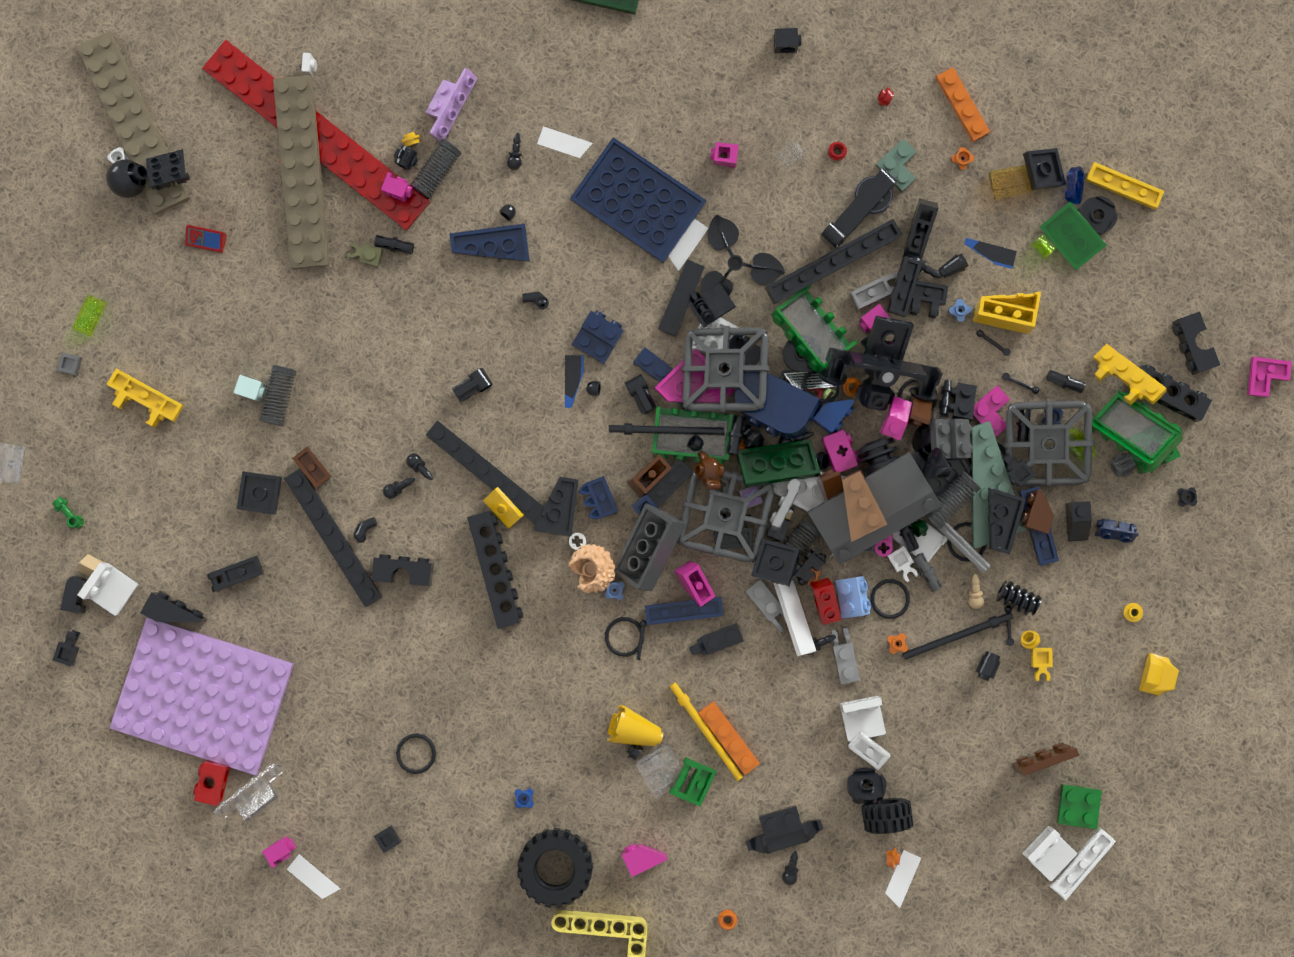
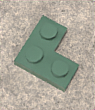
M902 139L875 165L879 170L884 168L898 180L894 186L901 193L916 179L904 166L916 154V151Z

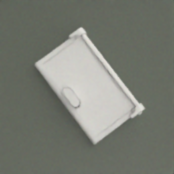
M927 523V535L915 536L919 548L911 553L915 556L924 553L929 562L948 538ZM900 531L895 532L892 539L905 546L908 550L903 537L899 536L901 534Z

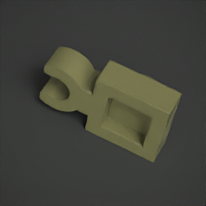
M350 243V247L355 248L356 252L354 254L347 253L349 258L356 259L360 257V263L379 267L383 252L382 248L363 244L361 249L357 244Z

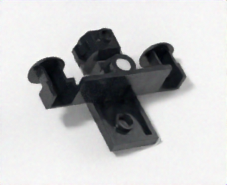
M875 316L864 354L829 347L826 356L827 370L819 371L818 375L825 383L838 386L845 384L847 381L843 376L845 369L851 370L852 367L863 368L869 377L857 387L856 397L866 408L885 411L888 405L891 404L893 396H895L890 386L897 382L900 375L915 378L919 382L918 387H911L909 389L913 397L921 401L932 402L937 399V395L934 392L936 386H939L943 373L939 367L903 361L914 328L912 322ZM889 334L894 335V338H893L892 341H890V342H885V341H884V339H885V337H886L887 335H889Z

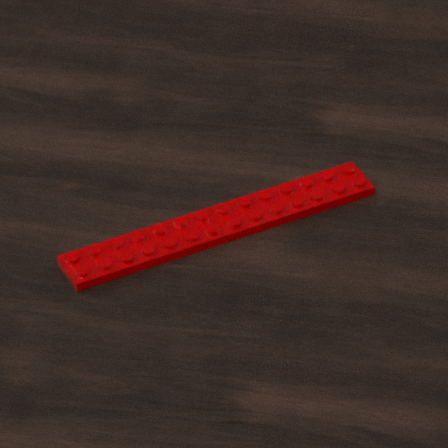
M225 40L202 69L278 129L273 79L275 78L229 41ZM316 111L320 163L407 231L430 204V201L414 188L411 197H407L406 202L384 195L381 188L387 173H392L395 179L399 176Z

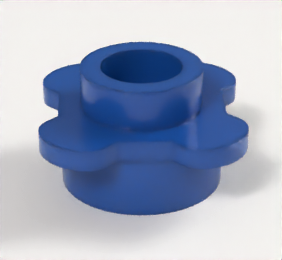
M530 788L527 790L517 789L514 793L516 796L515 806L519 809L521 807L532 808L534 805V801H532L533 790Z

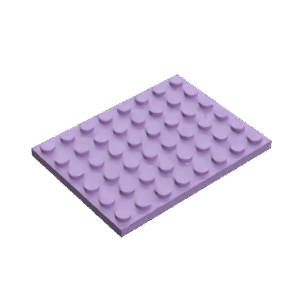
M147 617L110 729L227 765L240 771L258 775L294 663L166 622H156Z

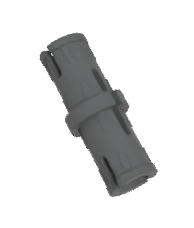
M920 553L912 558L920 571L921 578L925 579L931 592L940 589L943 585L938 580L934 567L930 566L924 553Z

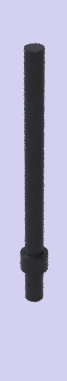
M632 423L609 425L608 429L609 433H624V435H632V433L724 435L725 431L724 427L632 425Z
M1008 612L998 617L996 615L992 616L985 622L903 652L902 655L906 660L985 629H994L999 627L1001 623L1014 619L1011 612Z

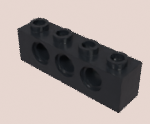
M1147 364L1139 366L1140 369L1167 389L1169 387L1173 390L1172 397L1166 392L1156 401L1157 403L1194 422L1203 420L1212 402L1211 399L1207 398V394L1190 389V386L1186 383H1178L1172 380L1173 377L1168 374L1156 372L1153 366ZM1185 396L1190 399V405L1185 403Z

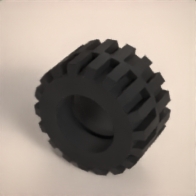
M887 798L883 799L880 803L863 804L861 806L864 830L866 832L889 834L902 832L914 826L911 802L907 799Z

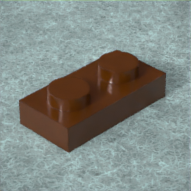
M309 447L304 448L292 458L317 489L332 477Z

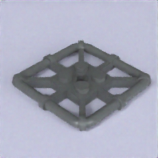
M730 326L689 330L685 340L684 366H682L683 407L691 411H720V413L762 410L765 407L767 372H769L768 332L764 328H730ZM730 335H755L741 349H729ZM697 336H723V349H709ZM693 340L706 352L705 366H691ZM761 340L760 365H745V354ZM727 364V367L730 369L724 374L723 371H720V368ZM705 372L704 384L690 397L691 373ZM745 372H759L758 399L744 386ZM708 389H721L720 403L695 404ZM727 389H741L754 403H727Z
M1048 399L1045 402H1017L1014 404L1010 403L1007 406L1006 441L1004 442L1006 453L1013 457V447H1029V460L1025 462L1029 467L1033 464L1046 463L1045 478H1031L1023 486L1087 484L1090 481L1094 440H1092L1091 405L1088 402L1052 401ZM1046 409V424L1033 425L1018 410ZM1052 409H1079L1065 424H1052ZM1014 414L1029 428V441H1013ZM1084 414V440L1069 441L1070 427ZM1047 439L1054 442L1050 449H1047V446L1044 445ZM1069 446H1084L1083 473L1069 460ZM1006 463V471H1008L1011 467ZM1052 463H1066L1079 477L1052 478ZM1008 474L1010 483L1019 486L1015 482V480Z
M724 471L722 478L731 480L728 494L707 489L710 493L708 506L693 503L699 479L693 472L686 500L682 504L684 508L681 521L686 523L677 541L678 544L688 549L713 554V557L718 558V556L742 562L752 561L754 563L762 539H764L766 527L769 526L768 518L774 497V485H758L762 489L747 498L733 496L736 481L744 483L742 475L738 474L737 471ZM766 493L761 518L745 516L748 503ZM691 509L706 512L703 525L685 535ZM725 509H729L728 512L731 513V517H727V519H723V516L720 515V512H723ZM744 521L759 525L753 551H751L741 535ZM705 529L719 532L715 547L688 541ZM723 534L736 536L748 555L721 549Z

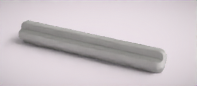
M943 521L945 523L944 527L938 530L982 573H985L990 568V564L948 523Z

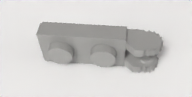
M898 272L886 277L883 276L850 292L857 310L891 295L894 286L890 288L888 282L896 279Z
M795 478L789 482L786 489L787 496H782L778 504L781 506L778 513L774 512L770 519V523H772L771 530L775 532L779 531L798 494L801 485L798 479Z
M759 580L745 592L768 621H771L781 633L783 627L775 620V617L779 614L785 620L781 604L765 584Z
M843 628L842 631L845 639L844 644H839L838 634L836 630H832L831 635L836 636V639L833 640L834 646L832 647L840 684L860 681L848 628Z

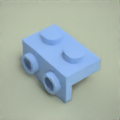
M864 576L835 580L841 619L870 614L871 603L867 598L866 591L868 590V585Z

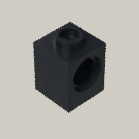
M798 28L775 29L774 53H797L798 46H801L802 41L801 35H798Z

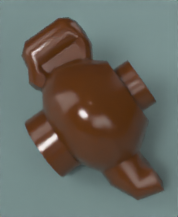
M699 451L698 457L701 461L694 468L695 475L698 476L701 482L705 483L707 489L719 490L721 487L720 479L724 476L723 464L719 463L712 456L709 457L705 452Z

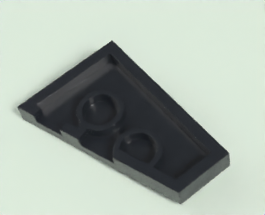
M988 488L989 549L1010 555L1025 505V498Z

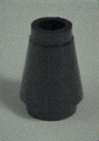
M960 253L959 255L955 254L942 265L939 271L943 278L965 271V268L969 265L965 257Z

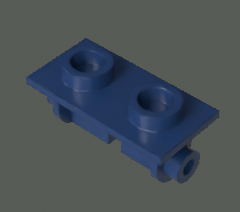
M1104 518L1097 520L1096 526L1100 528L1094 534V536L1101 537L1102 539H1115L1123 543L1133 542L1139 535L1136 532L1137 526H1134L1132 523L1118 522L1117 528L1115 527L1116 521Z

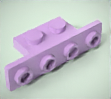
M464 68L456 84L442 80L425 112L429 116L437 118L430 134L439 142L441 139L446 138L477 80V77L467 68Z

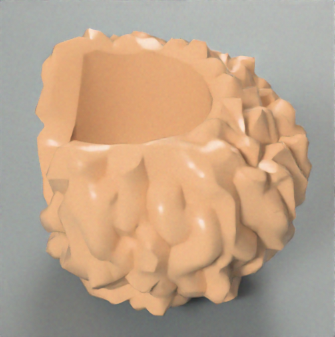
M595 544L581 546L573 553L568 566L571 570L581 575L578 589L583 592L590 593L594 591L598 593V591H604L615 578L614 569L616 566L613 564L609 551H604V547L596 546Z

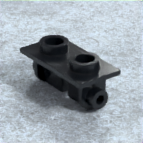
M819 547L815 551L811 549L804 557L806 559L803 565L799 563L795 567V575L792 577V580L796 577L798 579L797 583L801 586L807 585L815 575L810 570L811 567L818 571L826 562L827 556L824 553L819 554L817 552L820 549Z

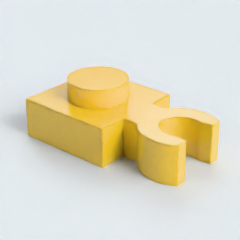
M1052 648L1031 649V667H1037V671L1034 673L1035 681H1039V676L1042 673L1045 675V681H1050V673L1047 671V667H1053Z

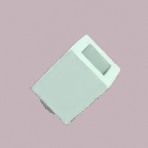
M239 375L233 393L260 402L261 398L263 399L266 395L267 388H265L266 384Z

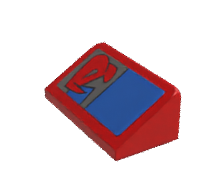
M186 225L185 245L223 253L227 235L221 231Z

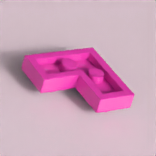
M1251 357L1247 395L1269 397L1271 379L1290 380L1292 361Z
M998 385L974 404L973 417L979 424L990 421L995 437L1006 429V423L996 411L1010 400Z

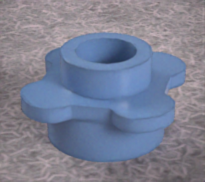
M957 299L956 304L949 308V313L960 322L964 321L965 316L972 312L971 306H967L963 299Z
M622 581L618 583L610 582L605 597L607 599H623L622 590L625 587Z

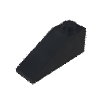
M919 198L903 257L907 256L910 258L917 255L921 259L923 258L939 209L938 203Z

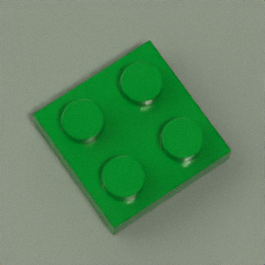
M1061 784L1057 823L1097 829L1102 790Z

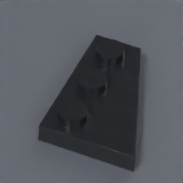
M558 478L533 532L567 537L572 536L578 479Z

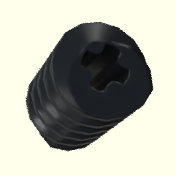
M1007 580L1000 587L996 599L999 602L1003 598V605L1011 602V609L1017 605V612L1025 609V616L1030 612L1033 616L1042 600L1041 596H1035L1033 592L1028 593L1027 589H1021L1020 585L1014 586L1012 581L1007 583Z

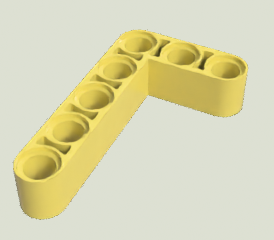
M558 910L553 915L551 924L555 931L629 938L627 957H645L647 922L641 917ZM563 917L566 923L559 925L555 919ZM581 918L586 924L579 927L575 924V920ZM597 920H601L605 923V926L597 928L594 923ZM621 922L625 927L622 930H617L614 928V924ZM636 924H641L644 929L641 932H637L633 927ZM634 944H640L642 949L636 952L631 947Z

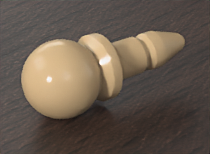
M977 574L973 575L972 591L969 592L970 598L968 600L970 607L973 609H980L984 605L983 592L980 591V580Z

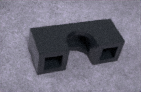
M1200 312L1172 322L1173 333L1175 336H1178L1180 342L1179 349L1185 355L1187 360L1186 367L1192 375L1220 366L1214 347L1203 350L1196 345V335L1207 329Z
M380 554L379 558L374 557L371 581L394 582L396 571L404 568L410 574L411 585L432 586L434 563H429V559L418 558L416 562L410 561V557L399 556L398 560L391 559V555Z

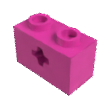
M845 430L821 439L834 472L839 471L841 473L858 466L859 457L855 451H852L850 446L852 439L849 433H845ZM839 446L841 449H845L844 457L841 454H837Z

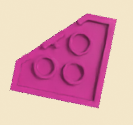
M695 348L692 351L691 366H705V357ZM684 360L654 388L667 402L683 403L682 366H684ZM705 372L691 373L690 397L704 384ZM708 389L695 403H720L721 389ZM727 389V397L736 389Z

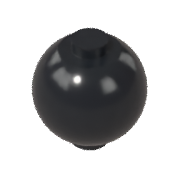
M128 159L114 162L106 173V181L110 190L123 198H132L139 195L145 188L148 177L147 169L143 165Z

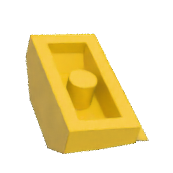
M1148 653L1139 690L1158 696L1163 692L1173 691L1179 670L1170 663L1169 658Z

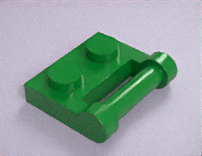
M685 757L683 760L684 765L674 787L670 788L669 793L701 807L717 771ZM693 767L695 768V770L689 780V783L685 791L682 792L680 790L690 771V768Z

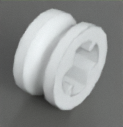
M574 533L569 538V545L571 548L578 550L579 547H576V544H572V539H575V536H579V539H583V543H580V545L585 546L586 538L581 533Z

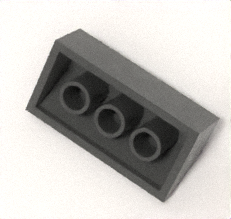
M645 503L615 564L614 572L638 590L653 591L686 523L670 513Z

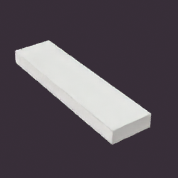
M791 580L790 587L774 583L797 657L815 652L816 648L794 581Z
M1099 827L1049 887L1066 901L1116 841Z

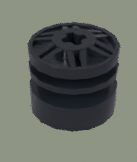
M880 438L864 444V446L855 451L857 455L866 454V457L859 460L860 463L869 462V466L862 470L865 477L900 457H891L890 453L897 450V446L889 449L887 447L888 444L895 442L894 438Z

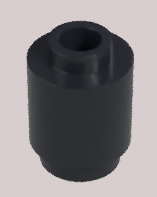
M986 651L981 656L975 671L979 673L978 677L989 681L990 678L994 679L1001 663L999 661L1000 656Z

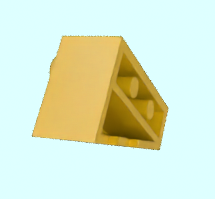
M1041 292L1033 294L1018 293L1017 295L982 296L976 304L973 322L1029 334L1035 328Z

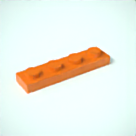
M954 67L937 75V82L972 143L989 134L990 130Z
M714 701L698 712L744 775L760 764Z

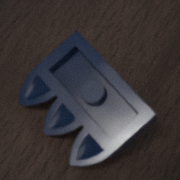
M604 476L585 483L579 489L580 494H591L584 501L583 505L587 507L596 506L589 513V518L601 519L618 512Z

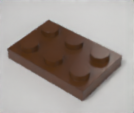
M1061 742L1053 745V749L1048 751L1046 749L1034 752V756L1029 758L1027 756L1019 757L1016 759L1017 762L1012 763L1015 772L1025 776L1077 757L1079 753L1077 748Z

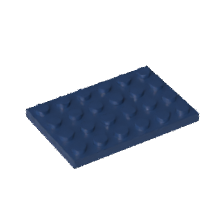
M614 137L570 198L576 205L663 264L707 201Z

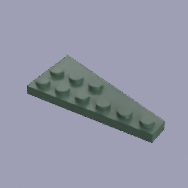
M990 421L973 426L972 433L970 434V443L973 446L970 471H972V479L981 487L977 493L971 489L975 496L971 494V547L974 549L989 544L988 488L1014 495ZM1021 518L1016 534L1026 530V528L1022 527L1023 522H1021Z

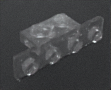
M276 763L268 765L258 776L250 779L249 783L244 787L236 790L226 801L221 802L213 810L214 815L225 818L238 809L243 820L248 822L278 798L270 782L284 772V768Z

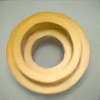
M411 132L405 134V139L401 140L408 147L420 143L418 139L420 136Z
M1129 603L1124 607L1123 615L1126 620L1137 622L1143 616V609L1137 603ZM1132 609H1135L1137 612L1135 616L1131 614Z
M1028 630L1021 635V644L1026 649H1034L1040 643V636L1035 631Z

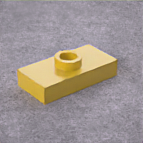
M498 487L483 500L508 528L523 516L522 512Z

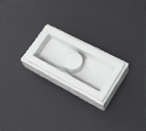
M861 731L848 744V748L877 770L891 757L890 753Z

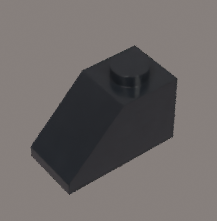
M1091 502L1065 503L1068 542L1088 540L1092 523Z

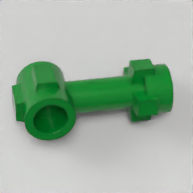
M59 497L53 501V509L56 512L61 511L65 515L69 528L80 529L83 527V517L73 514L66 506L69 503L66 499Z

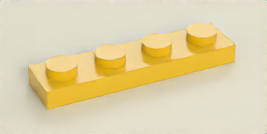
M1096 162L1092 163L1085 179L1086 182L1154 210L1158 208L1164 191Z

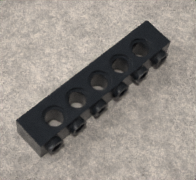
M491 511L469 516L467 519L497 629L521 623V618H524L521 607H517L516 600L519 598L516 588L512 589L510 582L513 581L511 570H507L506 562H508L506 551L502 552L500 544H503L501 533L496 531L495 526L498 525L497 517L495 514L492 515ZM484 527L491 529V535L487 538H484L481 534ZM490 545L496 548V553L493 556H489L486 552L487 547ZM494 564L501 566V572L498 575H494L491 571ZM500 582L506 585V591L502 594L496 589L497 584ZM504 601L511 603L512 607L509 612L502 610L501 606Z

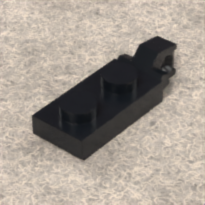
M737 623L701 636V638L697 639L698 644L689 647L692 655L702 652L703 656L743 642V638Z

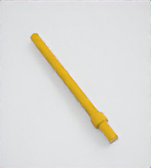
M676 682L671 684L669 687L678 698L677 701L680 706H684L737 781L742 779L743 775L689 702L690 698L688 695L682 692Z

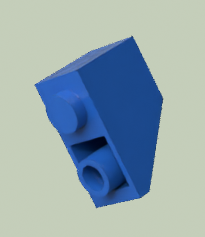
M851 399L825 403L812 421L829 434L833 431L837 432L843 424L841 422L844 416L848 417L853 411L854 407L852 405L855 401Z

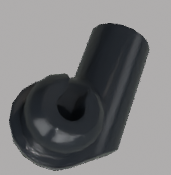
M541 292L522 294L523 303L534 302L542 310L546 309L549 305L548 299Z
M375 517L358 523L353 533L354 539L358 543L366 540L365 534L368 529L377 526Z

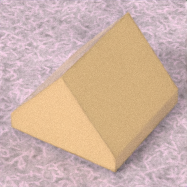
M87 554L79 562V572L90 577L98 564L104 562Z

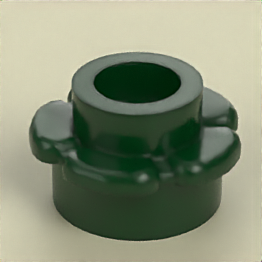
M918 519L911 523V529H914L912 532L916 537L927 535L928 525L924 520Z

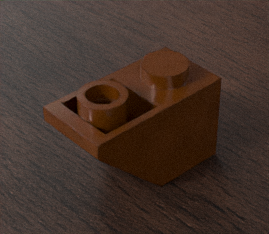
M911 396L909 402H912L907 424L915 427L929 425L932 403L921 401Z
M829 470L820 474L821 478L816 480L825 501L844 490L839 471Z
M1033 490V493H1030L1027 498V504H1029L1027 511H1024L1021 517L1022 527L1041 534H1049L1054 514L1041 490Z

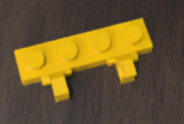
M1108 344L1093 356L1094 361L1099 364V370L1094 374L1095 379L1102 383L1104 377L1111 375L1129 386L1130 393L1128 396H1124V401L1130 406L1138 398L1140 400L1145 398L1151 404H1154L1167 392L1166 387Z
M117 368L106 384L116 390L114 395L117 397L112 405L122 410V406L128 400L132 401L133 399L149 408L148 411L151 412L150 419L145 423L154 428L160 420L164 421L165 417L175 422L184 407L179 402Z

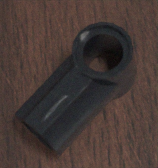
M483 368L474 371L468 376L469 378L452 388L460 402L465 401L476 393L485 391L493 385Z
M642 374L624 382L642 415L657 408Z

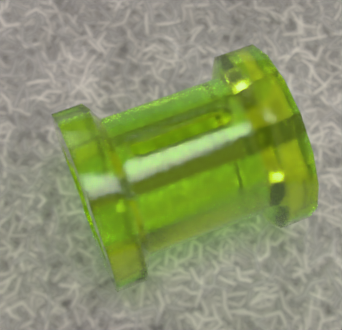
M1045 234L1031 245L1043 255V259L1057 248L1050 244L1045 238Z

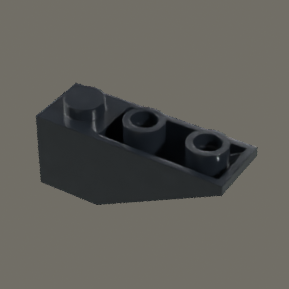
M163 591L151 592L140 612L156 622L207 621V618L203 617L204 613L196 609L190 610L186 608L187 604L180 600L173 601L169 599L170 595Z

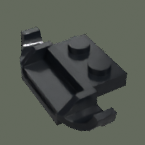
M796 805L759 816L764 834L746 840L748 851L770 854L774 851L807 843L820 830H823L822 822L820 819L801 822Z

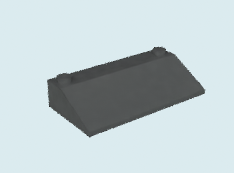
M910 452L865 477L887 521V525L851 542L844 490L808 511V514L839 564L844 563L942 506Z

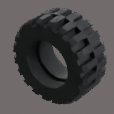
M560 828L543 830L542 833L535 834L526 843L520 854L517 865V876L521 881L520 886L526 890L528 898H534V902L538 905L543 903L548 908H551L552 905H555L557 908L563 907L564 904L570 905L574 903L575 899H579L589 886L593 870L591 851L589 852L585 841L582 842L580 840L581 837L577 834L573 835L570 833V830L565 829L563 831ZM560 850L572 859L574 871L566 883L551 885L543 881L538 875L537 863L541 855L546 851Z

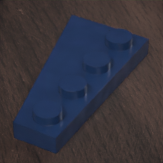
M525 224L449 233L453 254L530 262Z

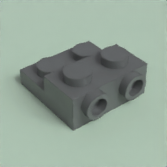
M969 419L930 420L931 451L934 448H940L944 453L945 459L971 458V453L973 452V446L970 443L972 426L969 424Z

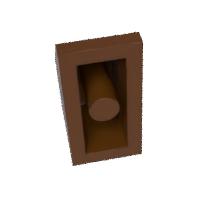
M658 454L631 478L627 484L641 497L663 478L672 467Z

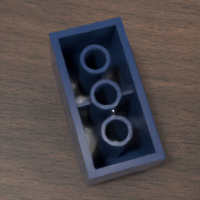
M745 372L744 386L757 399L759 395V372ZM767 373L765 407L762 410L740 412L748 419L750 425L758 429L760 426L765 428L766 433L773 437L779 435L786 439H796L808 430L820 407L819 398ZM736 389V403H754L741 389Z

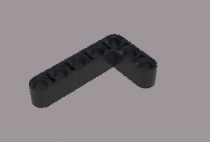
M882 168L839 218L825 228L820 235V239L833 251L839 248L898 180Z

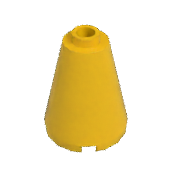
M620 704L617 706V709L620 710L618 714L614 713L608 728V734L611 735V738H607V741L653 747L657 743H661L663 733L660 727L625 705Z

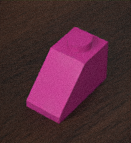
M893 396L880 432L901 440L908 423L912 402Z
M688 561L674 571L682 587L699 607L716 597L698 564Z
M632 843L624 848L625 851L622 852V857L632 877L667 860L666 853L642 844L635 846Z

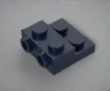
M596 310L595 313L590 311L572 346L600 363L605 364L622 337L624 330L621 329L622 325L614 320L612 322L605 319L606 315Z

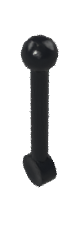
M983 330L976 332L978 337H983L1001 350L1004 356L1010 355L1011 351L1009 348L1000 346L986 336Z
M1009 373L1002 375L1003 380H1010L1032 390L1034 394H1038L1040 391L1038 387H1032L1010 377Z
M1009 605L1005 606L1004 610L1006 613L1012 611ZM1011 620L1007 621L1008 639L1006 644L1009 646L1014 644L1011 636Z
M641 620L639 623L641 630L636 660L641 658L644 629L647 626L645 620Z

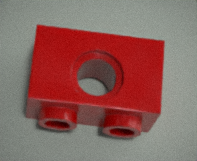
M824 578L810 582L817 614L821 623L826 625L842 620L834 587L830 579Z
M209 760L203 762L198 770L199 781L195 784L193 795H195L194 801L214 806L221 804L231 767ZM208 778H212L214 780L213 787H210L208 785Z

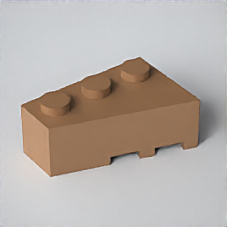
M861 470L843 478L851 542L887 525V521Z

